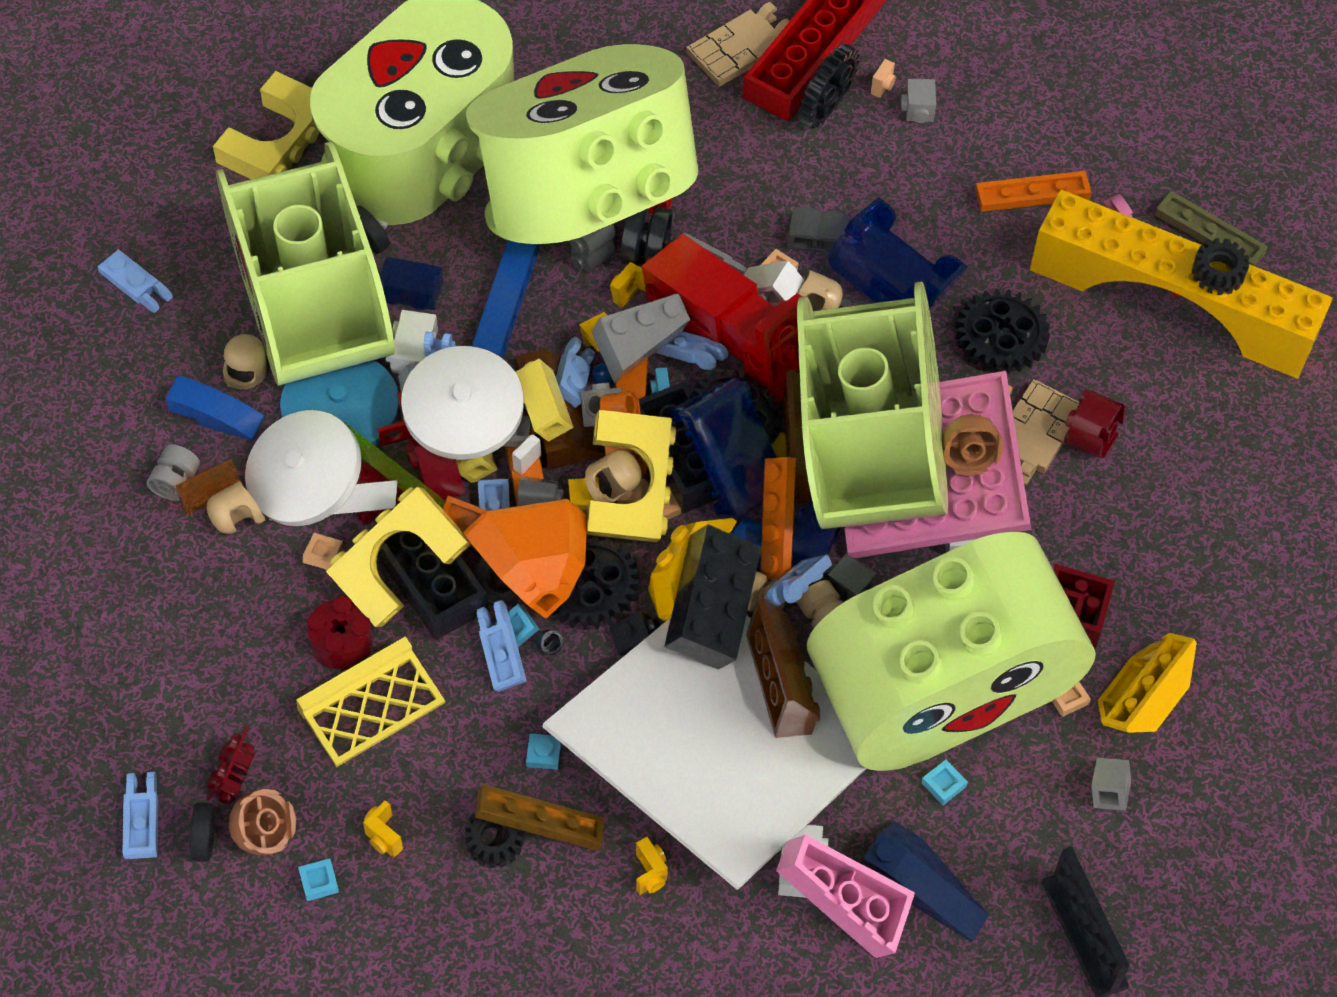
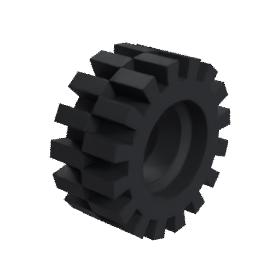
M1215 238L1213 243L1210 240L1206 241L1204 246L1201 245L1193 263L1192 274H1194V281H1200L1199 287L1202 289L1207 286V292L1211 294L1213 289L1217 290V295H1222L1224 290L1227 295L1231 294L1233 289L1237 291L1243 284L1249 269V256H1244L1245 249L1242 247L1238 250L1239 244L1236 242L1229 245V239L1224 238L1223 243H1220L1219 238ZM1210 263H1225L1231 268V271H1218Z
M474 813L470 816V823L467 822L465 826V841L467 851L470 852V856L474 861L478 859L480 865L484 866L485 863H489V868H495V864L500 863V866L504 867L506 866V861L509 860L512 863L516 860L515 855H520L522 845H524V832L522 830L475 818ZM490 827H500L507 833V839L500 846H488L482 840L484 831Z

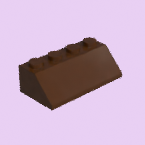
M542 349L515 356L516 371L523 368L528 362L541 359L553 369L555 377L557 375L561 359L560 354ZM564 400L574 428L549 442L535 432L536 437L540 439L541 452L547 470L605 456L601 445H593L594 426L584 427L582 403L574 408Z
M786 370L783 397L786 457L796 458L794 503H813L804 454L800 374L793 370Z
M758 597L746 637L775 738L812 735L816 722L820 720V708L812 697L811 678L809 676L806 677L804 654L798 650L796 644V628L791 626L786 612L766 598Z

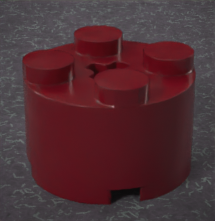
M1085 389L1080 397V406L1077 411L1071 410L1067 417L1065 426L1069 427L1065 435L1064 443L1101 459V457L1104 458L1108 454L1119 433L1116 430L1118 423L1123 424L1126 405L1097 392Z
M340 596L334 600L327 601L318 606L308 617L307 631L311 650L315 659L322 666L329 669L348 670L369 657L373 645L370 618L366 617L350 598Z

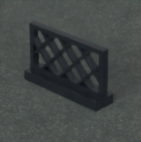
M1072 846L1065 848L1061 852L1054 874L1043 878L1041 884L1095 997H1107L1128 988L1129 984L1125 974L1130 965Z

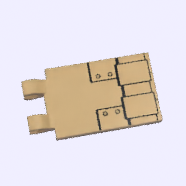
M768 2L761 7L757 14L750 9L687 46L686 53L720 87L750 70L789 23V20L787 18L783 19L774 29L770 23L776 20L773 13L777 11V8L771 2Z
M1033 379L1013 410L1024 485L1028 484L1035 471L1042 474L1046 472L1064 444V438L1069 427L1065 426L1071 410L1077 411L1080 406L1078 401Z

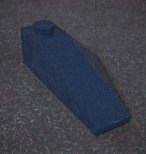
M895 821L879 834L863 857L862 865L915 892L911 905L970 942L974 940L989 917V914L921 837Z

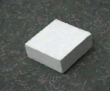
M533 434L529 435L512 453L514 471L522 475L541 456L540 439Z

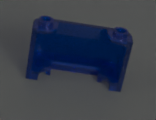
M878 197L849 221L829 252V264L838 274L875 303L915 298V282L922 281L927 295L929 310L931 311L959 280L968 266L953 255H944L935 264H932L890 231L896 221L895 211L888 203Z
M731 378L669 409L675 423L683 421L688 429L684 431L686 437H692L715 488L712 491L713 497L719 498V501L713 504L718 518H733L734 520L763 503L765 459L777 458L751 400L752 391L745 381L741 382L737 378Z

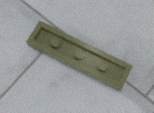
M1170 191L1156 208L1155 216L1203 244L1208 240L1213 243L1215 238H1219L1220 243H1223L1224 238L1229 239V245H1232L1234 242L1238 243L1237 249L1239 250L1242 247L1245 249L1244 256H1249L1248 263L1250 265L1256 266L1267 251V245L1173 191Z

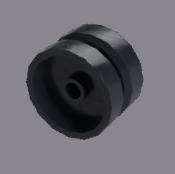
M657 207L652 213L650 223L649 208L626 218L621 245V264L628 265L631 262L638 265L643 252L645 264L649 258L654 257L670 243L673 219L672 209Z

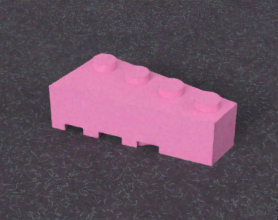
M807 835L786 841L776 871L872 956L878 958L896 953L915 892Z

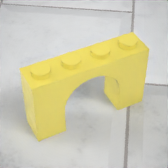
M275 71L260 89L262 103L264 107L292 120L295 123L292 130L280 139L259 141L228 127L213 145L216 163L249 179H255L287 171L294 162H299L304 149L309 143L313 144L319 134L310 110L312 88Z
M541 359L528 362L523 368L515 372L522 386L523 404L526 406L536 433L549 442L574 428L553 369ZM492 453L474 459H456L460 475L471 483L477 482L498 470Z
M599 410L595 416L593 445L626 448L640 455L648 466L650 484L645 496L634 503L617 504L590 501L586 509L587 535L647 542H658L661 539V535H666L668 519L663 517L664 505H668L670 500V487H666V477L671 475L673 468V457H668L669 445H674L676 427H671L672 418Z
M410 487L398 498L400 503L392 511L389 508L383 511L375 519L378 524L369 532L365 529L359 533L352 541L355 545L347 552L344 550L339 552L330 561L332 566L326 571L361 612L370 618V622L375 627H383L404 607L403 603L382 581L377 570L378 551L387 538L403 531L415 533L424 540L445 564H451L471 545L462 530L424 488L416 487L413 489Z

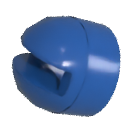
M597 364L592 372L593 383H609V386L613 385L614 382L606 364Z

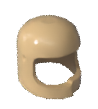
M809 270L798 294L808 297L812 309L815 311L839 308L843 296L840 284L829 277Z
M248 334L237 335L229 340L223 355L225 360L223 367L224 382L228 387L235 389L255 387L263 381L267 374V353L264 344L257 337ZM228 366L237 371H253L254 378L249 382L232 379L227 372Z
M623 450L614 451L590 464L585 473L586 485L592 498L595 501L613 503L621 496L633 491L639 486L642 478L638 461L629 452ZM599 471L604 473L611 485V498L606 494H602L596 485L595 478Z
M240 481L216 492L208 499L206 508L208 516L214 527L221 533L232 534L237 532L235 524L245 518H251L257 524L266 521L257 503Z

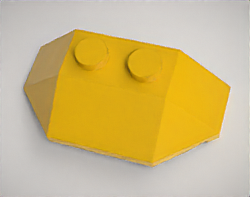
M727 518L700 521L688 525H680L674 530L670 537L672 541L669 546L656 559L657 565L651 574L648 592L658 617L662 621L671 619L690 535L707 524L730 533L737 522L736 520Z
M1168 633L1162 637L1161 641L1150 644L1131 656L1098 699L1103 726L1128 733L1157 731L1190 687L1197 644L1195 639Z

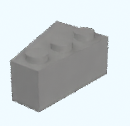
M679 293L599 318L592 330V334L614 384L683 331L690 318Z

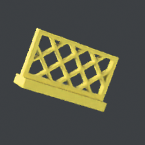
M406 636L296 699L298 712L303 719H306L336 767L445 703L441 693L412 651V645ZM410 661L416 670L414 681L397 678L398 668ZM393 671L392 676L387 675L388 673ZM419 676L424 683L418 682ZM377 680L391 682L387 697L369 693L371 683ZM394 683L412 687L409 702L391 698ZM366 687L365 692L359 691ZM416 688L430 691L435 700L427 705L413 703ZM351 695L363 698L360 713L342 709L344 699ZM367 699L385 703L382 718L364 714ZM339 703L338 708L332 707L335 704ZM389 704L407 708L405 718L400 721L386 719ZM411 709L417 710L410 714ZM323 711L336 714L332 729L320 727L313 717ZM340 715L358 719L354 734L336 730ZM362 720L379 723L378 734L371 738L358 735ZM384 725L390 726L387 729L383 730ZM324 734L331 735L329 741ZM338 736L353 740L351 749L338 757L332 747L334 737ZM357 741L363 742L356 746Z

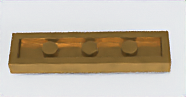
M482 784L478 790L475 818L598 851L602 846L604 817Z

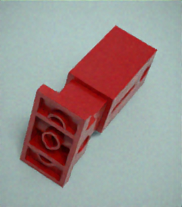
M684 234L670 242L654 257L649 258L641 266L647 303L679 293L690 318L683 330L687 333L710 338L711 341L723 344L730 354L743 362L745 374H749V377L754 381L760 380L759 384L762 388H769L766 395L776 397L773 405L781 404L784 397L786 370H793L800 374L797 305L798 299L803 296L796 293L790 299L784 302L781 301L778 305L773 306L758 296L757 284Z

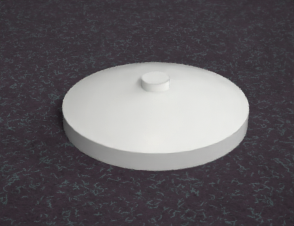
M455 346L441 349L421 360L407 377L401 397L403 418L412 437L428 451L445 458L458 460L482 457L502 447L516 432L521 422L524 407L522 386L512 367L498 355L472 346Z
M305 410L289 414L269 426L255 442L249 454L245 470L247 491L257 503L260 511L274 522L287 526H304L321 521L337 511L346 502L357 484L361 471L359 443L353 432L332 414L317 410Z

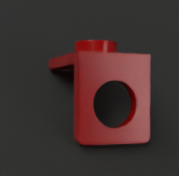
M398 392L397 398L399 403V409L403 418L401 406L402 392ZM404 418L402 422L378 428L380 446L407 440L406 435H410ZM392 431H401L395 437H386Z

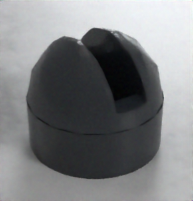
M546 629L538 633L535 644L540 652L555 655L561 650L563 639L559 632ZM550 635L552 636V638L544 642V640L547 639Z

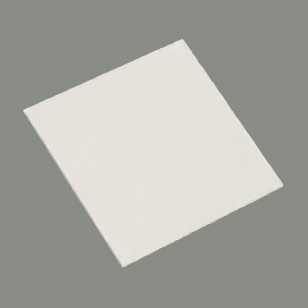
M747 615L737 660L719 670L665 648L664 645L670 620H667L546 720L542 727L738 890L785 846L786 841L793 839L867 768L858 762L817 671L806 662L804 670L806 677L809 676L812 681V697L814 702H817L819 705L820 720L816 722L812 735L775 738L746 637L751 620Z

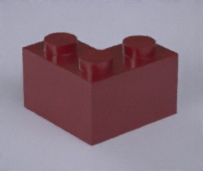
M411 434L406 435L409 444L404 445L408 462H411L413 469L418 468L421 479L416 480L417 487L424 488L436 503L446 500L447 496L455 498L465 495L456 459L436 455L422 447Z
M1055 564L1053 571L1096 650L1115 581Z

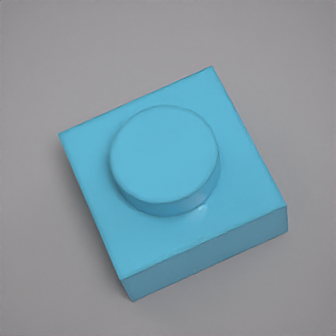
M667 367L655 369V380L650 381L651 394L670 387Z
M517 604L508 612L518 647L540 630L523 605Z
M530 734L526 767L558 770L561 742L552 735Z
M944 760L925 775L921 783L942 805H945L967 787L968 781L947 760Z
M330 858L298 867L307 901L339 893Z

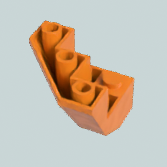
M568 499L485 511L463 532L465 537L499 578L529 607L545 619L569 598L585 566L587 515Z

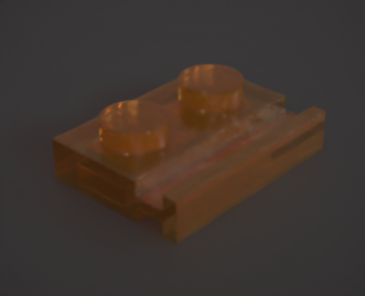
M231 459L175 486L182 505L181 508L186 516L207 507L208 499L213 494L238 482L239 479L236 467Z

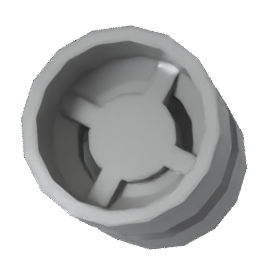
M169 444L162 451L157 461L158 465L152 470L146 484L157 496L177 502L182 500L189 486V480H192L200 465V460L190 450L178 445Z

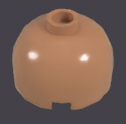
M967 414L952 420L942 436L944 461L947 466L952 467L954 472L959 475L973 476L988 471L986 467L990 466L993 462L996 465L1004 452L1001 434L992 421L981 415Z
M261 789L247 793L234 804L230 812L228 827L231 837L237 846L248 854L265 856L282 851L286 847L285 845L288 843V840L293 838L295 834L296 816L293 806L289 801L285 802L279 796L281 793L276 790Z

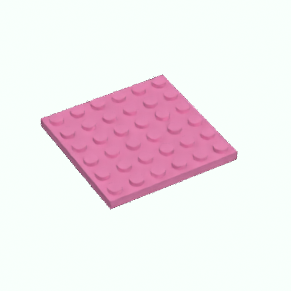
M1006 371L939 382L943 433L952 420L962 415H981L992 421L1001 434L1004 452L1000 461L996 465L993 462L990 466L986 467L988 471L973 476L959 475L954 472L952 467L946 464L948 488L947 515L845 527L849 556L861 558L978 539L1003 532L1032 530Z

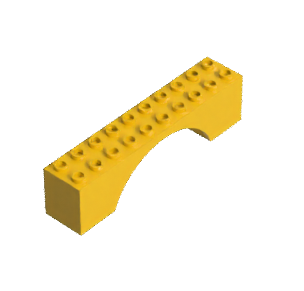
M1062 189L1039 229L1030 271L1082 292L1094 285L1113 281L1139 282L1172 291L1196 303L1220 321L1236 340L1243 357L1297 379L1310 354L1333 299L1331 296L1250 264L1245 280L1237 291L1233 289V292L1227 295L1224 290L1222 295H1217V290L1213 289L1211 294L1207 292V286L1202 289L1199 287L1200 281L1195 282L1193 279L1192 268L1198 249L1201 246L1200 244ZM1210 263L1218 271H1231V268L1225 263Z

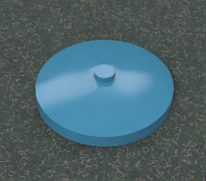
M373 360L286 383L280 400L281 416L283 418L289 414L305 410H317L332 414L353 432L359 443L360 451L363 453L379 444L378 428L396 423L399 415L398 389L390 373Z

